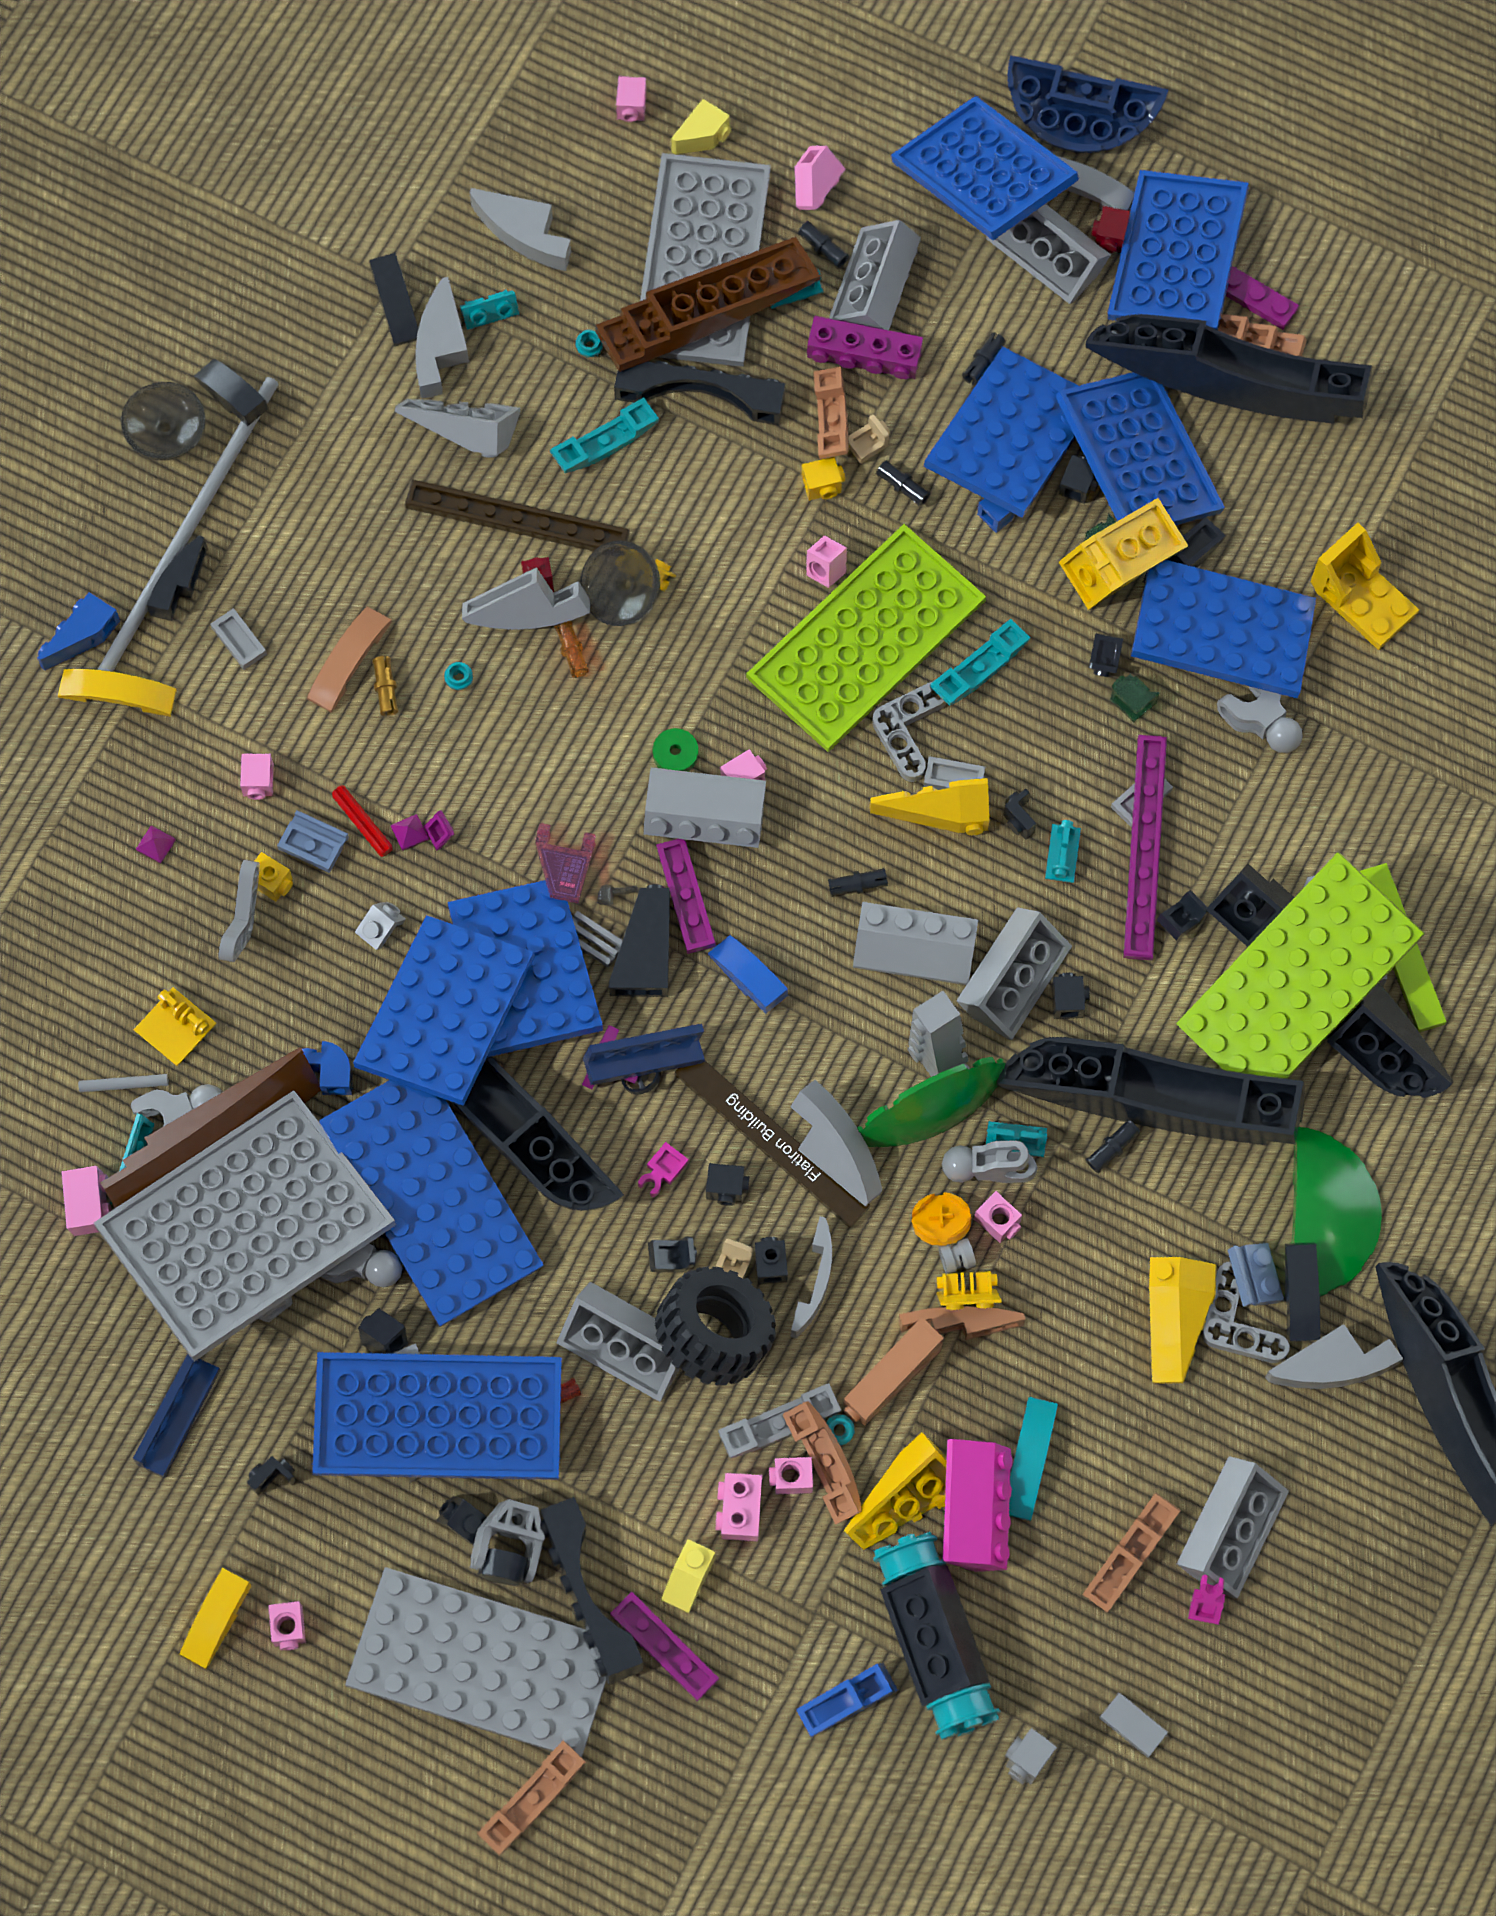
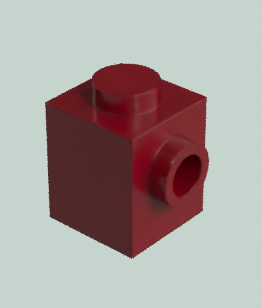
M1103 206L1100 221L1094 220L1091 236L1096 237L1095 243L1108 253H1121L1130 211Z

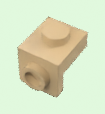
M873 414L869 417L867 425L849 435L848 448L860 464L888 447L890 430L883 420L879 421Z
M726 1239L715 1267H722L723 1271L726 1272L729 1270L739 1273V1277L744 1279L750 1266L754 1249L741 1242Z

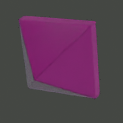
M442 810L438 811L424 826L436 851L440 850L455 835L452 825Z
M417 814L391 825L402 851L429 840Z
M150 826L137 846L136 851L161 864L176 839Z

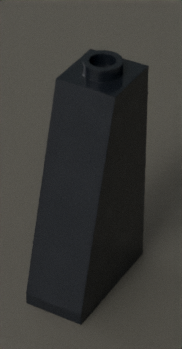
M651 884L647 888H640L609 981L610 996L668 997L670 888H664V886L658 884Z

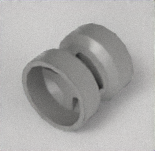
M968 1238L959 1240L953 1246L945 1245L938 1247L945 1273H956L962 1267L966 1269L976 1267L975 1256Z

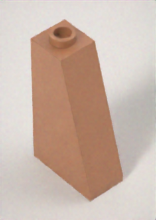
M921 1317L844 1398L843 1405L846 1408L843 1411L854 1423L860 1421L865 1426L941 1352L944 1338Z

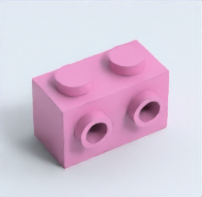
M97 1166L62 1171L66 1226L74 1236L97 1233L98 1230L94 1222L112 1211L110 1203H107L106 1192L100 1183L107 1179L108 1176Z
M725 1473V1482L718 1483V1500H723V1512H717L716 1530H721V1539L758 1541L762 1475Z

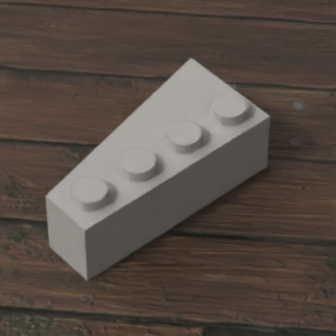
M944 991L913 1009L910 1047H908V1051L915 1062L918 1063L920 1061L931 1077L961 1064L970 1069L966 1064L969 1061L968 1055L965 1052H961L966 1047L965 1040L962 1037L961 1016Z

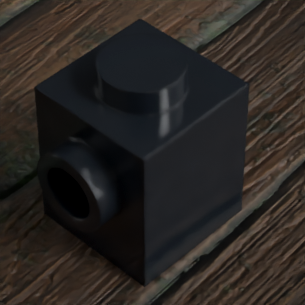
M1071 456L1059 489V495L1083 504L1086 503L1090 491L1095 492L1099 485L1085 456Z
M1062 973L1058 977L1053 978L1052 999L1054 1019L1083 1018L1085 1003L1090 1001L1089 985H1084L1083 976H1076L1075 973Z
M709 1163L706 1200H717L718 1204L733 1206L735 1202L742 1203V1194H748L750 1176H744V1166Z
M765 1237L760 1239V1242H755L758 1284L788 1282L785 1240H778L777 1237Z
M380 1308L371 1315L366 1316L358 1327L361 1345L373 1353L394 1354L408 1344L405 1326Z

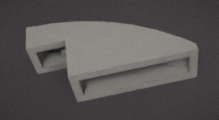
M471 188L472 208L486 227L502 242L533 261L555 269L567 270L571 255V242L568 238L548 234L553 218L551 204Z
M448 277L441 279L428 300L417 333L415 351L416 371L421 399L443 394L438 369L469 362L467 346Z
M537 567L462 603V619L465 623L496 629L516 630L553 626L590 613L589 597L579 581L553 593Z
M816 1080L812 1081L799 1092L790 1106L812 1125L798 1150L864 1206H867L882 1192L881 1181L868 1146L844 1108Z
M1343 1324L1269 1370L1265 1378L1270 1383L1295 1388L1324 1389L1343 1387L1382 1375L1397 1367L1403 1358L1390 1339L1364 1354Z

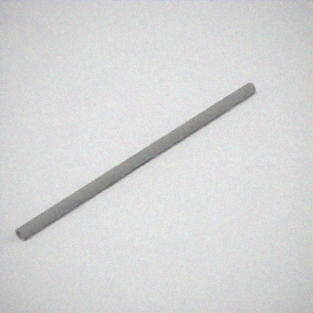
M266 377L258 391L265 398L267 404L279 385L271 377ZM260 417L248 427L242 421L240 422L97 670L113 672L148 612L147 602L158 579L173 558L186 546Z

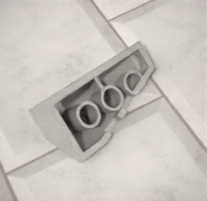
M406 399L395 406V412L470 451L479 452L484 457H497L498 454L509 447L520 415V408L485 403V408H469L468 402L443 406V402L438 400Z

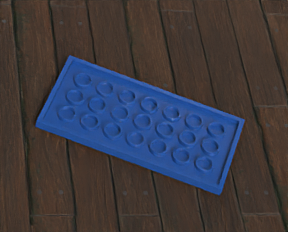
M389 1080L319 1120L321 1127L338 1154L343 1153L395 1220L396 1225L384 1234L439 1327L544 1267V1264L445 1099Z
M317 1352L312 1474L317 1476L559 1480L561 1357Z

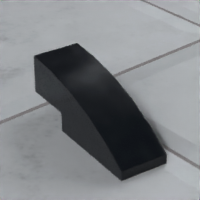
M396 252L370 259L371 273L394 347L417 341L419 329Z
M216 359L210 361L194 375V379L230 414L234 413L247 427L268 410L266 400L261 394L233 370Z
M1205 517L1183 536L1188 547L1167 560L1198 568L1225 539L1226 535ZM1145 575V577H1144V579H1143V581H1142L1144 584H1145V580H1146V575Z
M198 536L186 545L163 571L147 602L150 616L172 621L180 596L192 598L208 550L205 537Z
M1316 1243L1285 1244V1302L1287 1304V1335L1290 1341L1320 1339V1296Z

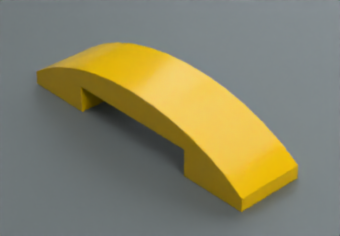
M64 669L58 698L87 702V699L139 707L146 713L171 717L177 690L160 682L128 674L92 669Z

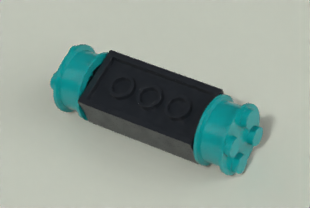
M927 1532L917 1537L915 1534H910L898 1539L899 1545L894 1547L887 1545L874 1551L875 1557L873 1561L880 1564L885 1581L882 1582L884 1588L880 1589L921 1706H926L928 1711H933L939 1728L935 1732L936 1736H940L941 1740L958 1735V1737L974 1732L975 1726L980 1724L986 1726L999 1721L998 1714L1000 1709H994L988 1692L991 1688L990 1680L948 1565L943 1560H940L934 1543L938 1540L937 1536L932 1535V1532Z

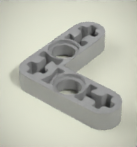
M932 682L880 706L873 713L872 724L898 772L908 782L919 781L924 776L926 763L905 726L942 709L947 704L942 698L938 701L935 697L929 699L931 691H934L930 687ZM926 699H929V700H927V702H926V706H927V707L925 708L923 701L926 700ZM911 701L916 703L919 709L914 714H908L903 710L902 706L906 702ZM881 715H884L886 718L891 717L890 726L893 730L889 733V728L885 722L879 723ZM897 737L903 738L907 742V746L903 750H896L891 746V741ZM908 754L912 765H919L916 773L912 770L907 771L908 761L905 756Z
M243 860L235 917L222 936L219 947V960L235 962L250 940L255 915L260 871L259 862Z
M1231 1262L1223 1263L1216 1273V1296L1205 1318L1206 1323L1202 1331L1204 1342L1212 1348L1269 1363L1281 1362L1289 1352V1343L1284 1336L1233 1322L1240 1294L1236 1279H1233L1229 1291L1217 1290L1218 1287L1221 1289L1225 1287L1226 1277L1222 1276V1274H1226L1228 1270L1233 1271ZM1217 1298H1227L1231 1302V1309L1228 1312L1218 1311L1215 1307V1300ZM1215 1326L1220 1327V1333L1226 1335L1230 1334V1329L1235 1330L1231 1339V1345L1227 1344L1229 1337L1220 1336L1218 1340L1212 1339L1213 1334L1208 1332V1330H1213ZM1242 1333H1248L1253 1337L1254 1345L1248 1349L1242 1348L1237 1342V1337ZM1260 1337L1265 1338L1262 1343L1264 1345L1271 1346L1274 1341L1278 1342V1348L1283 1349V1352L1279 1351L1277 1355H1272L1271 1349L1263 1346L1261 1352H1257L1256 1349L1260 1343Z

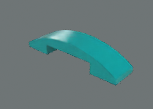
M643 397L620 410V416L577 440L574 436L551 448L550 453L565 473L580 470L626 447L652 428L659 421V418Z
M1009 619L991 634L990 639L954 669L950 667L933 681L930 687L949 706L953 705L994 676L1030 641L1031 637L1012 619Z
M1028 1397L1010 1474L1012 1493L1009 1499V1516L1028 1521L1032 1519L1056 1416L1057 1403Z

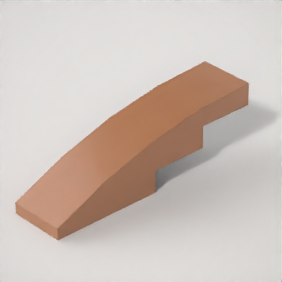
M1221 314L1219 331L1264 348L1302 357L1306 345L1305 335L1278 332L1276 326L1249 323L1248 317Z
M964 1306L963 1309L948 1310L946 1307L923 1309L899 1314L898 1319L901 1332L910 1330L923 1317L940 1335L963 1329L965 1340L1020 1327L1025 1322L1024 1313Z
M1155 1493L1082 1595L1108 1613L1181 1510L1158 1493Z

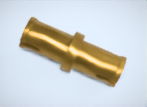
M379 656L372 660L376 678L374 690L378 692L380 715L385 716L386 712L387 716L395 715L399 712L395 696L397 683L393 680L391 658L389 656H386L385 660L384 656Z

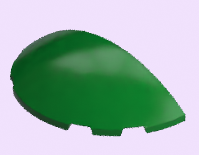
M986 1057L974 1062L973 1068L968 1069L964 1064L934 1075L899 1094V1098L893 1102L894 1106L890 1109L887 1105L876 1109L867 1116L868 1121L865 1123L866 1127L864 1129L862 1126L857 1127L858 1132L862 1135L868 1147L908 1145L944 1133L972 1115L989 1099L998 1087L997 1081L1006 1065V1061L1002 1057L996 1061L993 1057Z
M1299 1127L1296 1145L1294 1144L1293 1228L1290 1244L1316 1243L1319 1296L1321 1297L1341 1285L1345 1286L1361 1272L1370 1255L1373 1254L1381 1230V1202L1376 1184L1367 1171L1365 1164L1349 1147L1321 1131Z

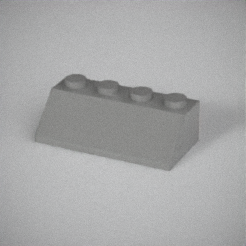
M1046 204L994 241L986 237L988 241L1069 304L1073 303L1096 279L1111 256L1110 253Z
M901 220L862 227L829 319L889 330L897 305L900 302L905 282L908 279L913 259L917 254L921 237Z
M651 767L643 835L759 848L766 781Z
M862 902L853 968L967 985L970 977L978 920Z
M1017 907L956 1002L973 1019L1003 1037L1012 1040L1072 945L1041 912Z
M589 1282L576 1297L556 1342L659 1402L665 1396L680 1368L677 1369L672 1365L673 1360L670 1357L664 1355L661 1349L663 1344L658 1343L655 1318L592 1282Z
M1229 1456L1181 1553L1177 1565L1199 1581H1201L1203 1575H1207V1583L1210 1585L1218 1584L1219 1578H1223V1593L1237 1599L1289 1490L1256 1463Z

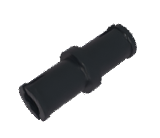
M806 221L799 228L798 235L812 245L818 255L825 256L837 268L844 266L849 258V254L838 247L829 234L824 235L809 221Z
M992 332L983 347L976 350L973 354V361L962 374L963 379L970 384L972 381V385H977L1000 349L1006 344L1003 336L998 334L995 338L996 333Z
M888 460L882 462L878 467L876 474L894 486V491L898 494L903 493L917 503L919 507L927 502L931 495L930 491L912 480V475L909 473L904 474Z
M882 868L864 873L854 871L853 875L834 879L830 878L828 879L831 897L856 891L857 894H861L866 889L888 886L886 870Z
M1127 1119L1110 1137L1106 1136L1103 1139L1104 1143L1089 1158L1085 1159L1086 1163L1099 1174L1115 1156L1120 1157L1123 1154V1149L1141 1131L1131 1120Z

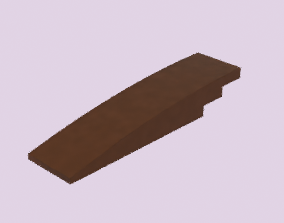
M793 237L647 291L646 299L621 308L620 316L596 324L595 332L616 368L621 372L688 345L745 319L819 281L821 276L797 237Z
M300 1047L146 1136L145 1140L148 1145L123 1159L122 1161L126 1166L124 1169L100 1182L114 1207L117 1208L292 1091L297 1093L304 1104L321 1091L320 1084Z

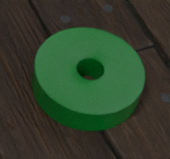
M672 728L663 731L655 739L653 759L658 768L688 772L697 763L699 755L698 744L694 736L688 731ZM677 748L681 752L678 755H673L670 751Z

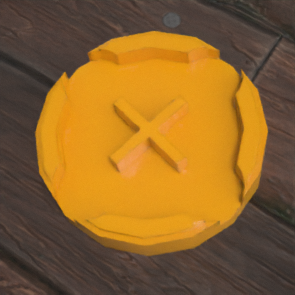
M943 1192V1195L935 1196V1193L927 1195L919 1200L913 1208L912 1226L914 1232L922 1241L931 1245L945 1246L956 1243L965 1237L970 1229L971 1214L969 1206L961 1197L952 1193Z

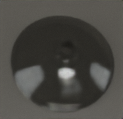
M156 382L142 387L128 399L121 415V428L128 445L139 455L158 461L176 459L190 452L201 440L206 426L205 411L200 399L187 387L173 382ZM165 427L171 428L168 432H162V429Z
M612 541L600 546L589 556L581 573L580 584L589 597L590 613L596 619L611 626H629L645 618L653 609L659 596L660 575L653 557L643 547L628 541ZM630 580L631 587L627 590L625 584Z

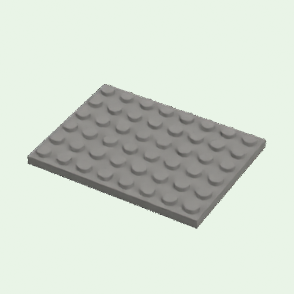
M292 1091L95 1221L94 1225L192 1360L196 1361L387 1232L396 1223L343 1153L338 1154L320 1123L297 1093Z

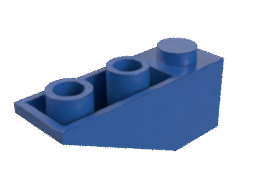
M90 592L84 599H79L74 605L73 613L69 618L63 620L58 625L55 635L50 642H45L41 646L37 657L43 670L52 668L103 643L120 622L117 610Z

